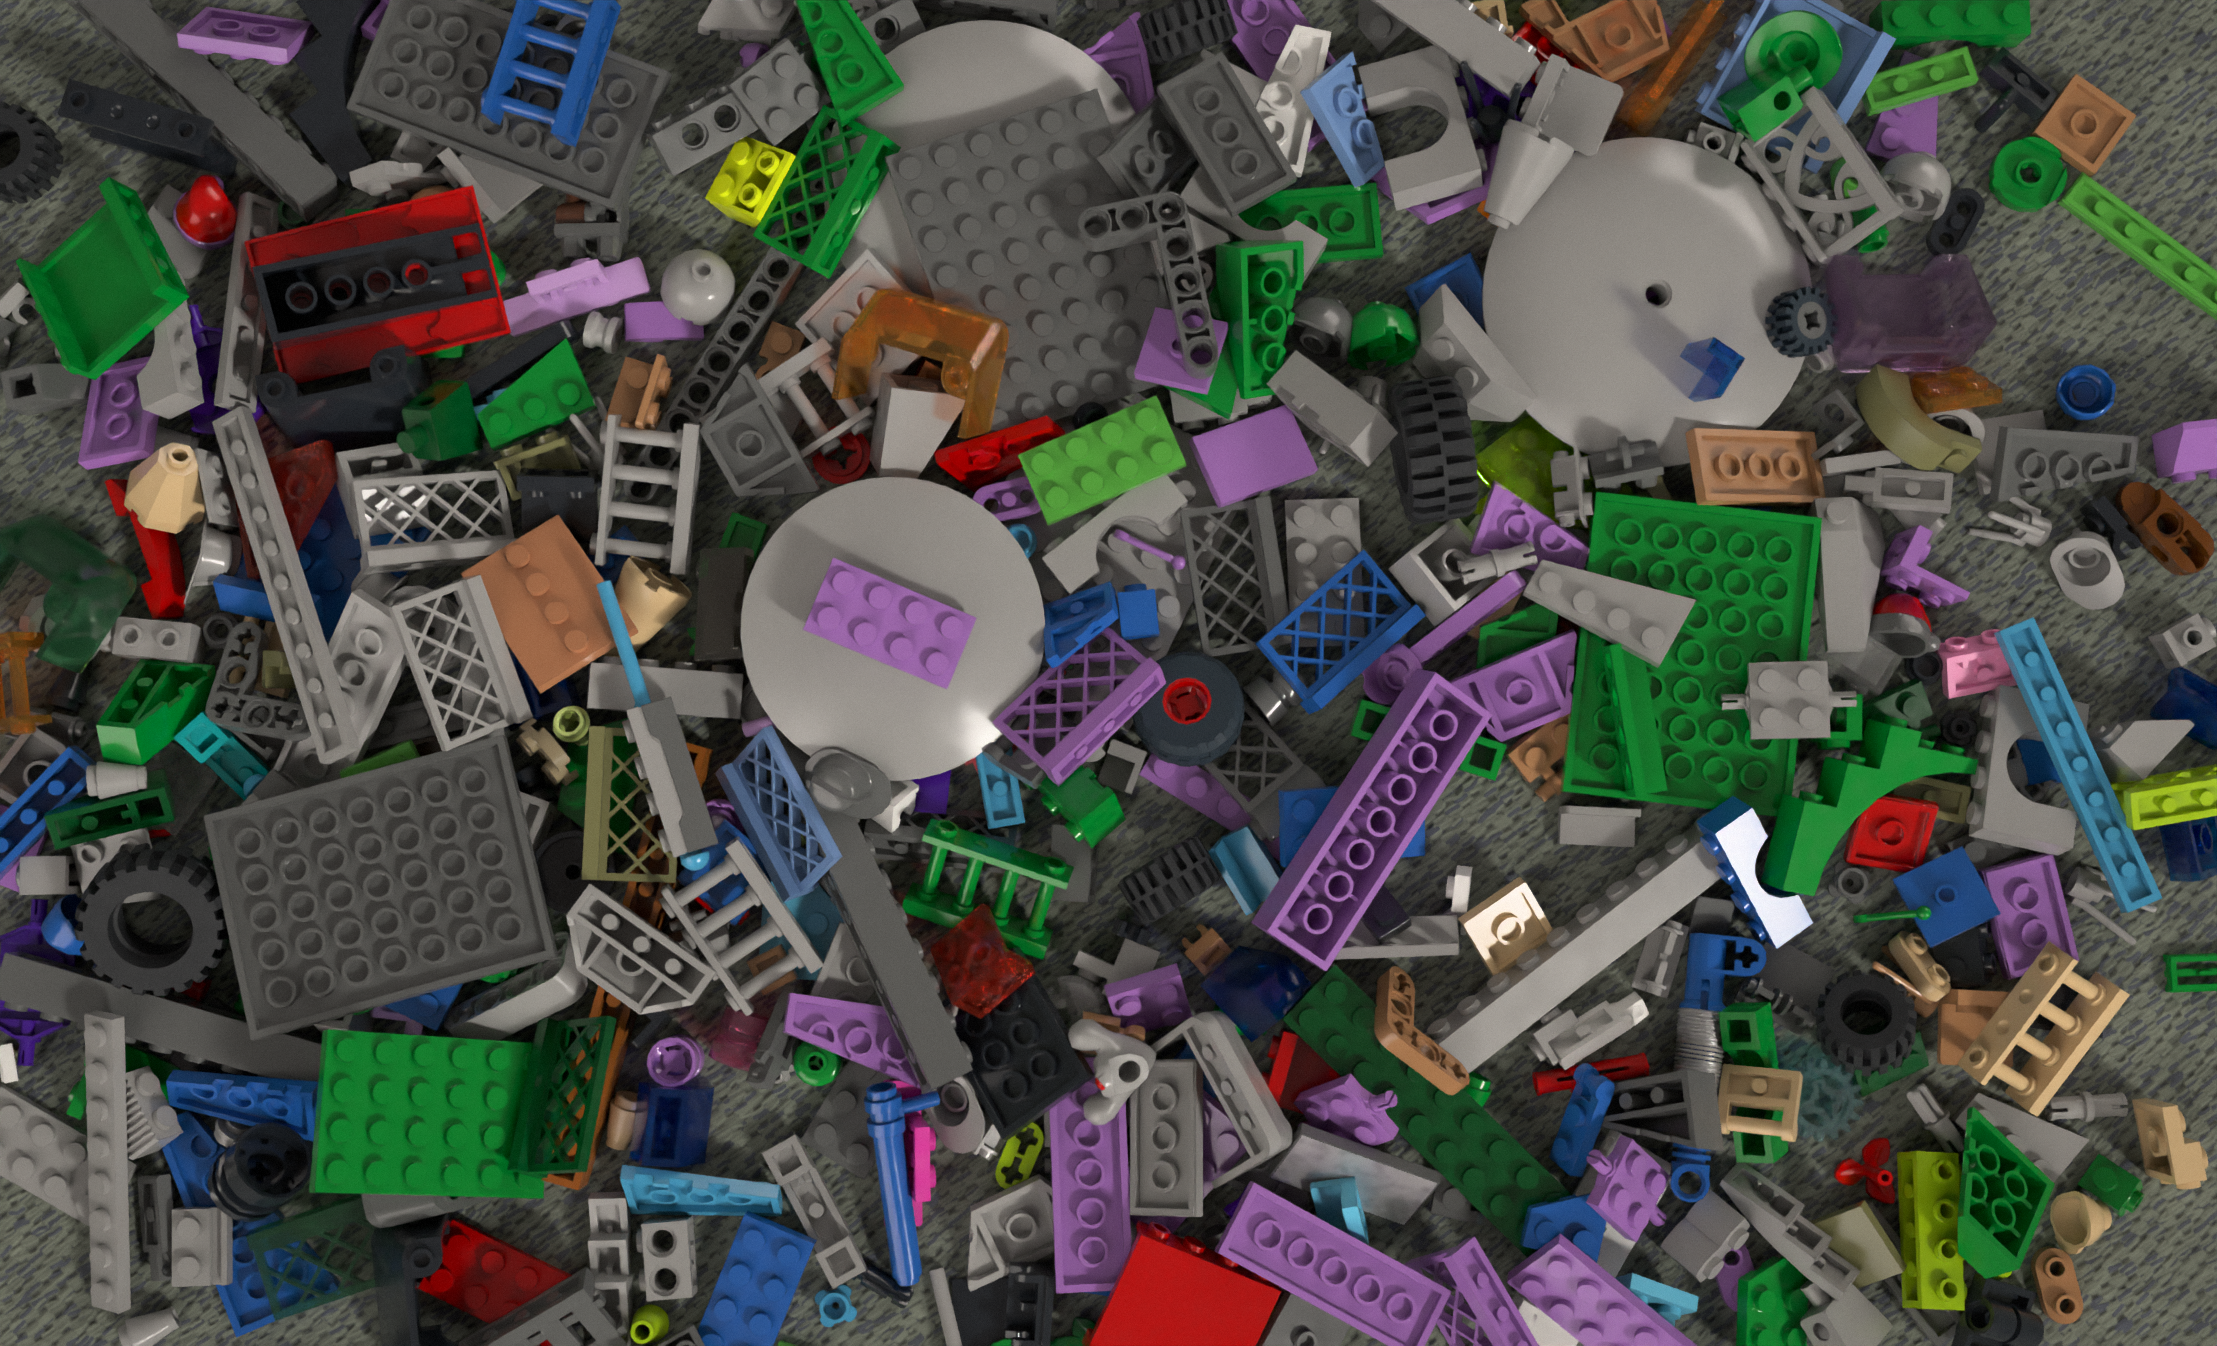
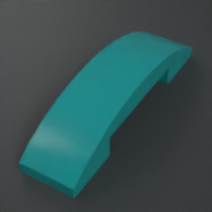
M204 711L173 737L200 764L205 762L244 801L246 800L243 793L245 781L252 775L262 774L266 776L271 771L255 753L229 730L223 729L210 721Z

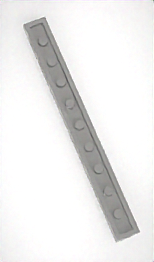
M239 406L214 420L212 424L319 761L323 764H331L359 750V742L251 408Z

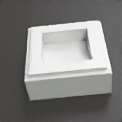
M13 1043L0 1046V1075L4 1084L19 1081Z

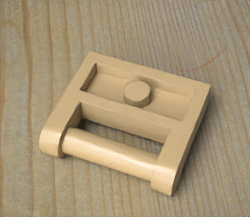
M1723 1064L1718 1095L1722 1134L1736 1131L1780 1136L1782 1141L1795 1142L1803 1081L1801 1071ZM1732 1106L1782 1111V1121L1732 1116Z

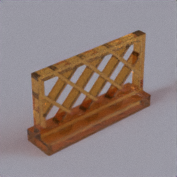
M1702 0L1694 1L1668 40L1670 48L1668 54L1652 63L1615 120L1641 137L1648 136L1728 18L1718 12L1724 0H1711L1708 4Z

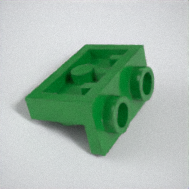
M1856 694V698H1841V700H1857L1856 707H1833L1830 715V738H1807V742L1817 743V750H1841L1850 748V742L1862 740V694Z

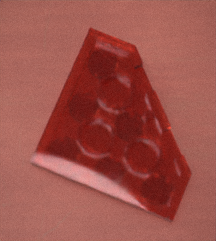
M320 440L267 459L297 552L338 479L332 442ZM235 497L247 578L259 580L262 578Z

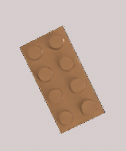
M1693 428L1685 433L1697 505L1810 507L1814 498H1826L1819 459L1815 461L1811 457V454L1817 450L1815 432Z

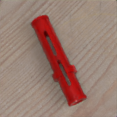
M1644 1052L1637 1055L1588 1063L1597 1071L1624 1067V1070L1599 1074V1076L1603 1075L1612 1082L1649 1076V1064ZM1574 1064L1566 1070L1562 1067L1532 1072L1533 1085L1537 1096L1564 1090H1570L1573 1093L1576 1085L1574 1079L1557 1081V1079L1574 1076V1072L1579 1065Z

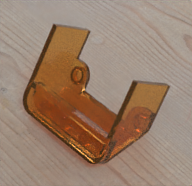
M897 288L879 289L872 294L842 338L831 398L841 400L866 394L871 363L875 360L879 343L943 362L941 382L944 389L951 396L965 400L958 437L967 439L990 432L1009 341L1007 326L1001 319Z

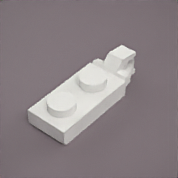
M1635 991L1618 1002L1609 1004L1605 1000L1578 1017L1579 1022L1549 1041L1548 1044L1558 1057L1559 1064L1566 1070L1637 1025L1649 1015V1011L1643 999Z

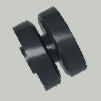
M577 830L560 832L545 840L534 854L546 905L555 911L568 913L589 884H592L609 896L614 891L616 881L582 880L584 832ZM611 853L608 856L607 873H618L616 859ZM574 865H577L581 870V875L577 879L571 880L572 878L567 876V869H572Z

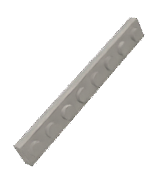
M95 1010L84 1014L90 1225L89 1257L91 1262L90 1294L92 1306L120 1314L131 1309L124 1016Z

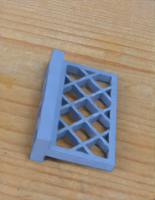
M773 726L764 727L731 764L721 766L715 774L784 903L817 889L820 886L818 880L843 856ZM766 745L770 750L771 760L766 758ZM766 769L771 770V784L767 783ZM783 776L788 784V792L783 790ZM784 801L789 804V817L784 815ZM800 809L806 817V825L801 823ZM801 834L806 836V849L801 847ZM818 842L826 855L825 858L818 855Z

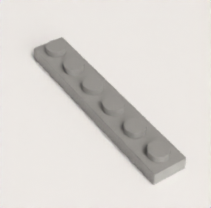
M250 192L239 196L214 405L229 410L244 406L251 408L252 413H256L258 390L255 375H259L261 372L266 321L244 241L277 233L279 221L277 208L279 203Z

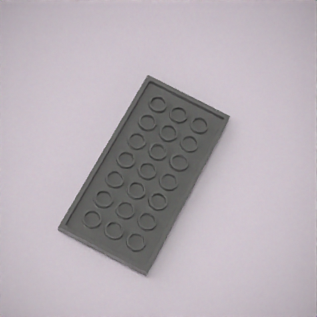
M477 0L389 1L346 107L349 111L618 212L647 140L645 131L652 127L651 122L657 115L672 78L669 71L608 49L577 145L573 147L561 143L550 133L551 127L549 124L504 112L501 124L498 125L492 123L481 113L482 93L490 85L513 15L512 13ZM534 22L532 26L535 28L567 36L573 39H577V37L566 34L564 32L547 27L537 22ZM527 41L521 62L565 75L571 71L575 58L571 53ZM516 76L509 97L554 110L556 107H559L563 93L562 89Z

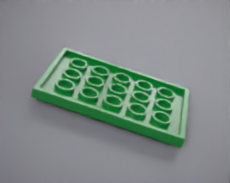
M324 1030L322 1032L309 1193L543 1199L544 1181L542 1178H534L507 1170L533 1043Z

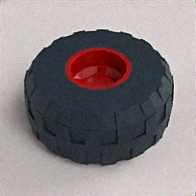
M1177 652L1157 660L1156 663L1162 669L1166 684L1132 716L1136 732L1143 745L1160 760L1182 767L1204 765L1224 755L1231 745L1236 742L1244 720L1243 694L1234 674L1218 659L1216 660L1207 654L1199 652Z

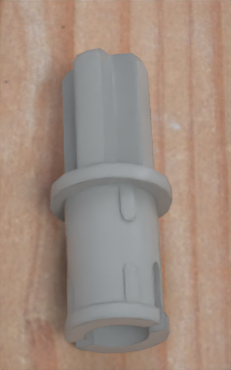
M1916 1084L1906 1092V1097L1924 1121L1922 1123L1923 1128L1931 1131L1944 1150V1153H1955L1953 1148H1956L1958 1153L1964 1149L1965 1139L1961 1137L1950 1121L1949 1117L1951 1114L1949 1111L1941 1108L1925 1084Z

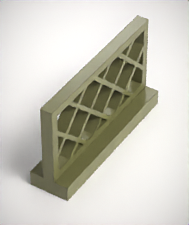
M589 726L582 880L676 883L677 858L673 857L672 851L664 853L669 858L668 875L652 874L642 864L658 847L663 851L660 840L658 841L643 825L652 817L651 812L639 821L625 806L641 790L646 794L651 793L645 787L649 784L648 778L641 783L627 768L634 761V758L640 756L639 750L623 763L613 753L614 736L626 737L624 728ZM614 759L620 767L612 773V761ZM624 770L636 782L638 787L621 801L611 791V781ZM612 797L618 803V805L610 811V801ZM622 808L635 821L636 825L619 839L609 829V821ZM641 828L655 845L637 859L623 843ZM610 835L616 843L608 850ZM619 846L635 862L624 873H607L608 856ZM639 866L646 874L630 873Z

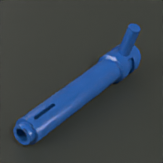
M881 1082L866 1088L867 1095L864 1097L865 1112L870 1114V1117L867 1119L868 1134L873 1137L892 1276L897 1280L898 1285L911 1286L920 1281L919 1276L922 1274V1266L903 1132L906 1130L904 1115L940 1104V1098L937 1091L934 1090L902 1100L901 1092L897 1091L895 1083Z

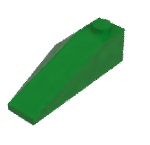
M1249 240L1216 244L1217 286L1224 320L1228 324L1227 335L1240 398L1250 399L1275 395L1267 383L1282 367L1286 349L1283 344L1288 325H1293L1295 313L1291 311L1296 291H1301L1304 281L1303 241Z

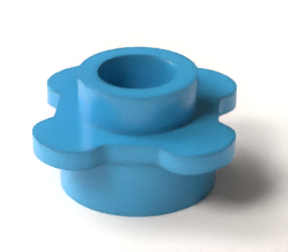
M841 1284L835 1290H820L816 1294L815 1302L819 1305L820 1322L823 1326L832 1327L843 1320L851 1322L855 1319L857 1309L852 1306L850 1299L852 1290L848 1285ZM834 1302L839 1303L838 1309L833 1308Z

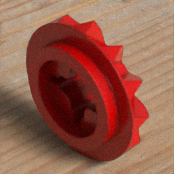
M837 426L831 427L828 430L831 431ZM852 431L839 439L846 451H857V453L847 458L845 470L838 460H826V458L835 455L837 449L826 456L819 452L812 457L813 465L819 475L833 484H848L858 478H862L870 465V446L862 433L854 436Z

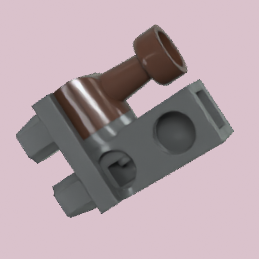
M632 177L618 212L566 193L565 203H562L556 209V224H554V235L561 241L562 255L565 260L573 262L586 258V244H597V258L599 260L620 261L622 244L629 243L630 186H632Z

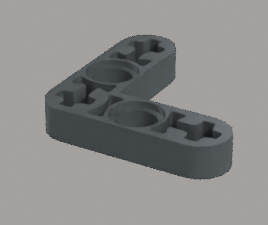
M253 622L237 624L229 634L206 703L205 712L207 717L217 726L227 730L289 741H303L311 736V732L302 705L252 696L263 664V650L268 649L269 638L268 634ZM252 635L256 637L254 642H248L246 646L242 643L244 638L249 639ZM245 655H247L248 657H250V659H249L248 661H247L246 659H244V658H245ZM237 667H245L246 675L244 679L239 683L231 684L229 681L230 673ZM230 705L237 711H241V715L238 716L235 713L225 712L222 716L219 712L221 708H227ZM260 708H268L269 717L267 721L261 725H253L252 718L254 713ZM281 716L293 721L300 717L303 721L301 725H294L292 728L285 722H281Z

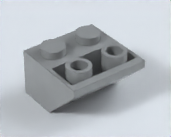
M398 443L336 453L334 479L355 539H359L351 490V482L353 480L423 476L419 460L412 453L407 454L403 452ZM414 486L404 487L397 495L415 510L426 498ZM387 488L393 493L397 490V488ZM376 489L362 490L364 503L377 513L388 501V498ZM393 502L381 515L399 530L410 517L408 513ZM426 503L419 513L430 521L428 505ZM366 514L368 525L372 518ZM413 519L405 530L424 526ZM377 522L368 530L369 536L391 533Z

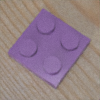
M1177 963L1104 985L1113 1017L1121 1018L1120 1028L1139 1025L1145 1028L1146 1033L1165 1026L1177 1025L1192 1017Z

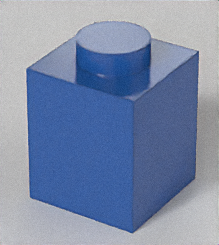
M1146 584L1124 586V592H1117L1121 638L1124 640L1159 637L1155 589L1147 590Z

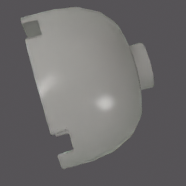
M1925 151L1904 153L1894 156L1882 167L1879 173L1906 210L1899 215L1900 217L1910 221L1922 222L1925 215H1934L1932 220H1936L1944 213L1951 192L1950 174L1934 155Z
M693 249L683 251L671 260L663 273L660 294L664 306L674 317L679 320L684 318L688 321H693V325L703 326L715 323L726 316L734 301L736 283L731 267L722 257L708 250Z

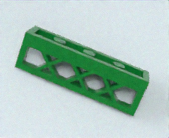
M1621 643L1601 647L1627 797H1640L1650 793L1668 791L1646 663L1644 660L1622 649Z

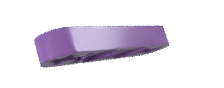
M1517 569L1511 571L1413 645L1410 650L1418 658L1421 666H1425L1521 593L1528 584Z

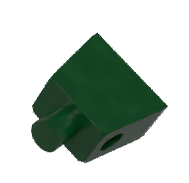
M438 380L403 407L402 415L406 430L397 435V443L403 452L407 454L412 453L416 459L440 461L483 449L468 382Z

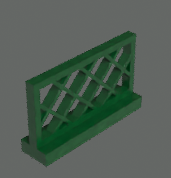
M599 1016L565 1021L543 1018L538 1021L507 1170L534 1178H547L548 1174L587 1172L616 1018ZM600 1028L599 1038L594 1045H592L590 1039ZM583 1049L586 1055L581 1060V1062L578 1065H576L574 1059ZM592 1066L591 1078L585 1084L583 1076ZM576 1087L578 1094L569 1104L566 1097ZM585 1105L583 1117L578 1122L575 1115ZM568 1125L571 1132L561 1142L559 1134ZM577 1143L574 1162H571L568 1152Z

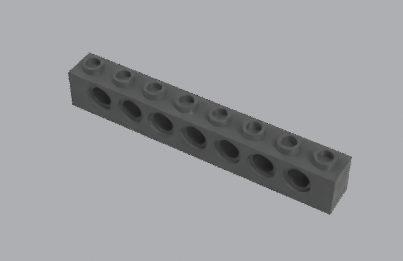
M875 0L877 5L866 11L864 8L854 10L884 56L900 44L921 33L927 32L912 0ZM883 18L887 24V31L882 37L878 38L874 27L876 22ZM800 42L792 44L825 92H827L821 71L815 73L811 68L814 52L810 42L802 46ZM733 78L717 85L716 89L718 92L707 98L700 95L687 101L683 105L685 110L674 116L671 113H666L651 122L652 128L645 131V134L667 173L675 176L759 129L727 86V83ZM726 105L729 109V118L724 124L717 125L714 119L715 111L720 106ZM694 123L697 127V136L693 141L685 143L682 138V130L687 124Z

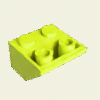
M744 137L733 145L705 199L729 218L755 228L761 222L796 156L766 143Z

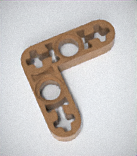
M1393 966L1377 980L1375 1035L1388 1051L1444 1093L1453 1096L1469 1084V1074L1458 1059L1414 1027V983L1404 970Z

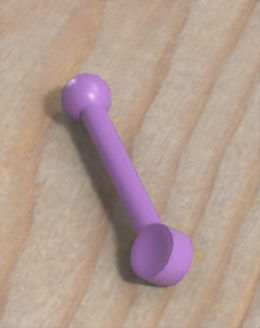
M1116 529L1113 535L1121 541L1128 542L1170 562L1173 568L1177 570L1183 569L1186 565V560L1183 556L1170 555L1130 536L1124 531Z

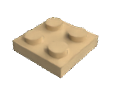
M1520 876L1458 918V921L1492 976L1501 972L1506 973L1517 964V959L1522 953L1531 949L1536 950L1547 941V935L1553 930L1527 883Z

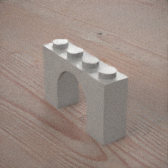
M1433 45L1358 67L1370 117L1407 106L1421 105L1437 110L1448 122L1443 136L1431 147L1384 161L1387 180L1396 211L1483 186L1481 172L1487 171L1486 159L1483 149L1475 150L1473 140L1478 139V134L1470 124V120L1473 117L1466 119L1464 109L1469 107L1464 86L1457 87L1455 78L1460 76L1457 61Z
M2000 685L1985 695L1980 704L1979 713L1983 717V725L1975 742V750L1979 752V761L1976 773L1971 775L1970 781L1971 787L1974 788V796L1966 813V822L1970 824L1968 836L2058 856L2073 849L2077 812L2033 802L2020 794L2012 784L2007 772V755L2012 744L2021 739L2041 742L2043 740L2020 690ZM2072 701L2087 731L2090 704Z

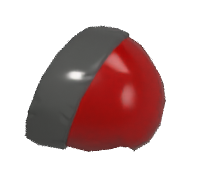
M1895 593L1883 597L1874 604L1867 641L1872 646L1886 654L1909 659L1917 658L1927 652L1930 653L1939 649L1940 638L1932 632L1930 621L1919 599L1907 593Z

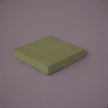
M1865 1200L1810 1221L1833 1238L1828 1245L1829 1249L1860 1270L1859 1275L1852 1283L1857 1289L1900 1274L1907 1267Z

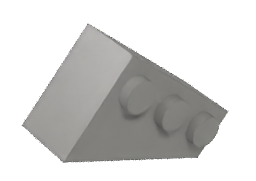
M1295 351L1267 383L1271 390L1303 425L1367 467L1398 434L1388 422L1391 415L1376 402L1370 405L1368 400L1358 391L1348 389L1338 379L1326 373L1298 351Z

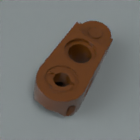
M2138 481L2126 484L2118 490L2115 497L2117 511L2130 525L2128 529L2139 538L2140 542L2167 571L2174 575L2185 576L2197 573L2206 566L2214 552V541L2211 535L2161 488L2156 490L2149 483L2145 484ZM2158 517L2162 519L2166 525V531L2164 534L2160 532L2157 528L2156 523ZM2181 547L2187 549L2188 556L2180 549Z

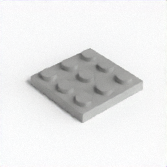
M874 248L866 249L795 323L812 344L823 336L829 340L836 351L835 354L830 356L832 360L830 364L867 406L873 405L878 399L881 372L903 375L944 334L943 327Z

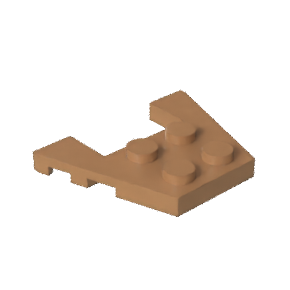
M1529 0L1521 4L1518 11L1527 22L1582 70L1610 82H1615L1665 57L1670 50L1661 7L1657 5V0H1613L1570 22L1566 19L1556 0Z

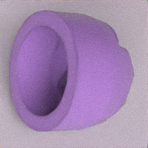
M760 43L745 44L739 52L741 56L739 61L742 67L747 68L769 51L768 46Z

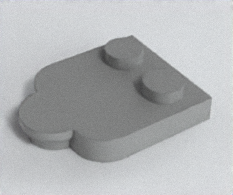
M167 184L148 211V215L175 269L182 272L183 279H190L200 273L215 249L206 250L187 242L175 228L172 218L173 207L182 193Z

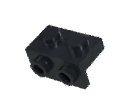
M1990 920L1933 947L1934 961L1948 972L1951 987L1980 986L1992 982V975H1996L1997 966L1994 953L1988 952L1987 938L1991 937Z

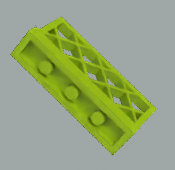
M2217 764L2150 775L2144 780L2110 782L2122 811L2126 815V826L2132 830L2217 816Z

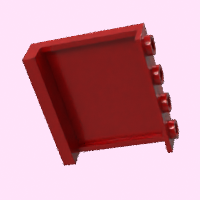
M1138 1220L1136 1224L1138 1235L1094 1329L1088 1328L1082 1340L1083 1346H1256L1281 1294V1289L1278 1285L1223 1255L1206 1248L1202 1241L1194 1237L1185 1236L1183 1239L1171 1234V1231L1160 1223L1150 1222V1224H1146Z

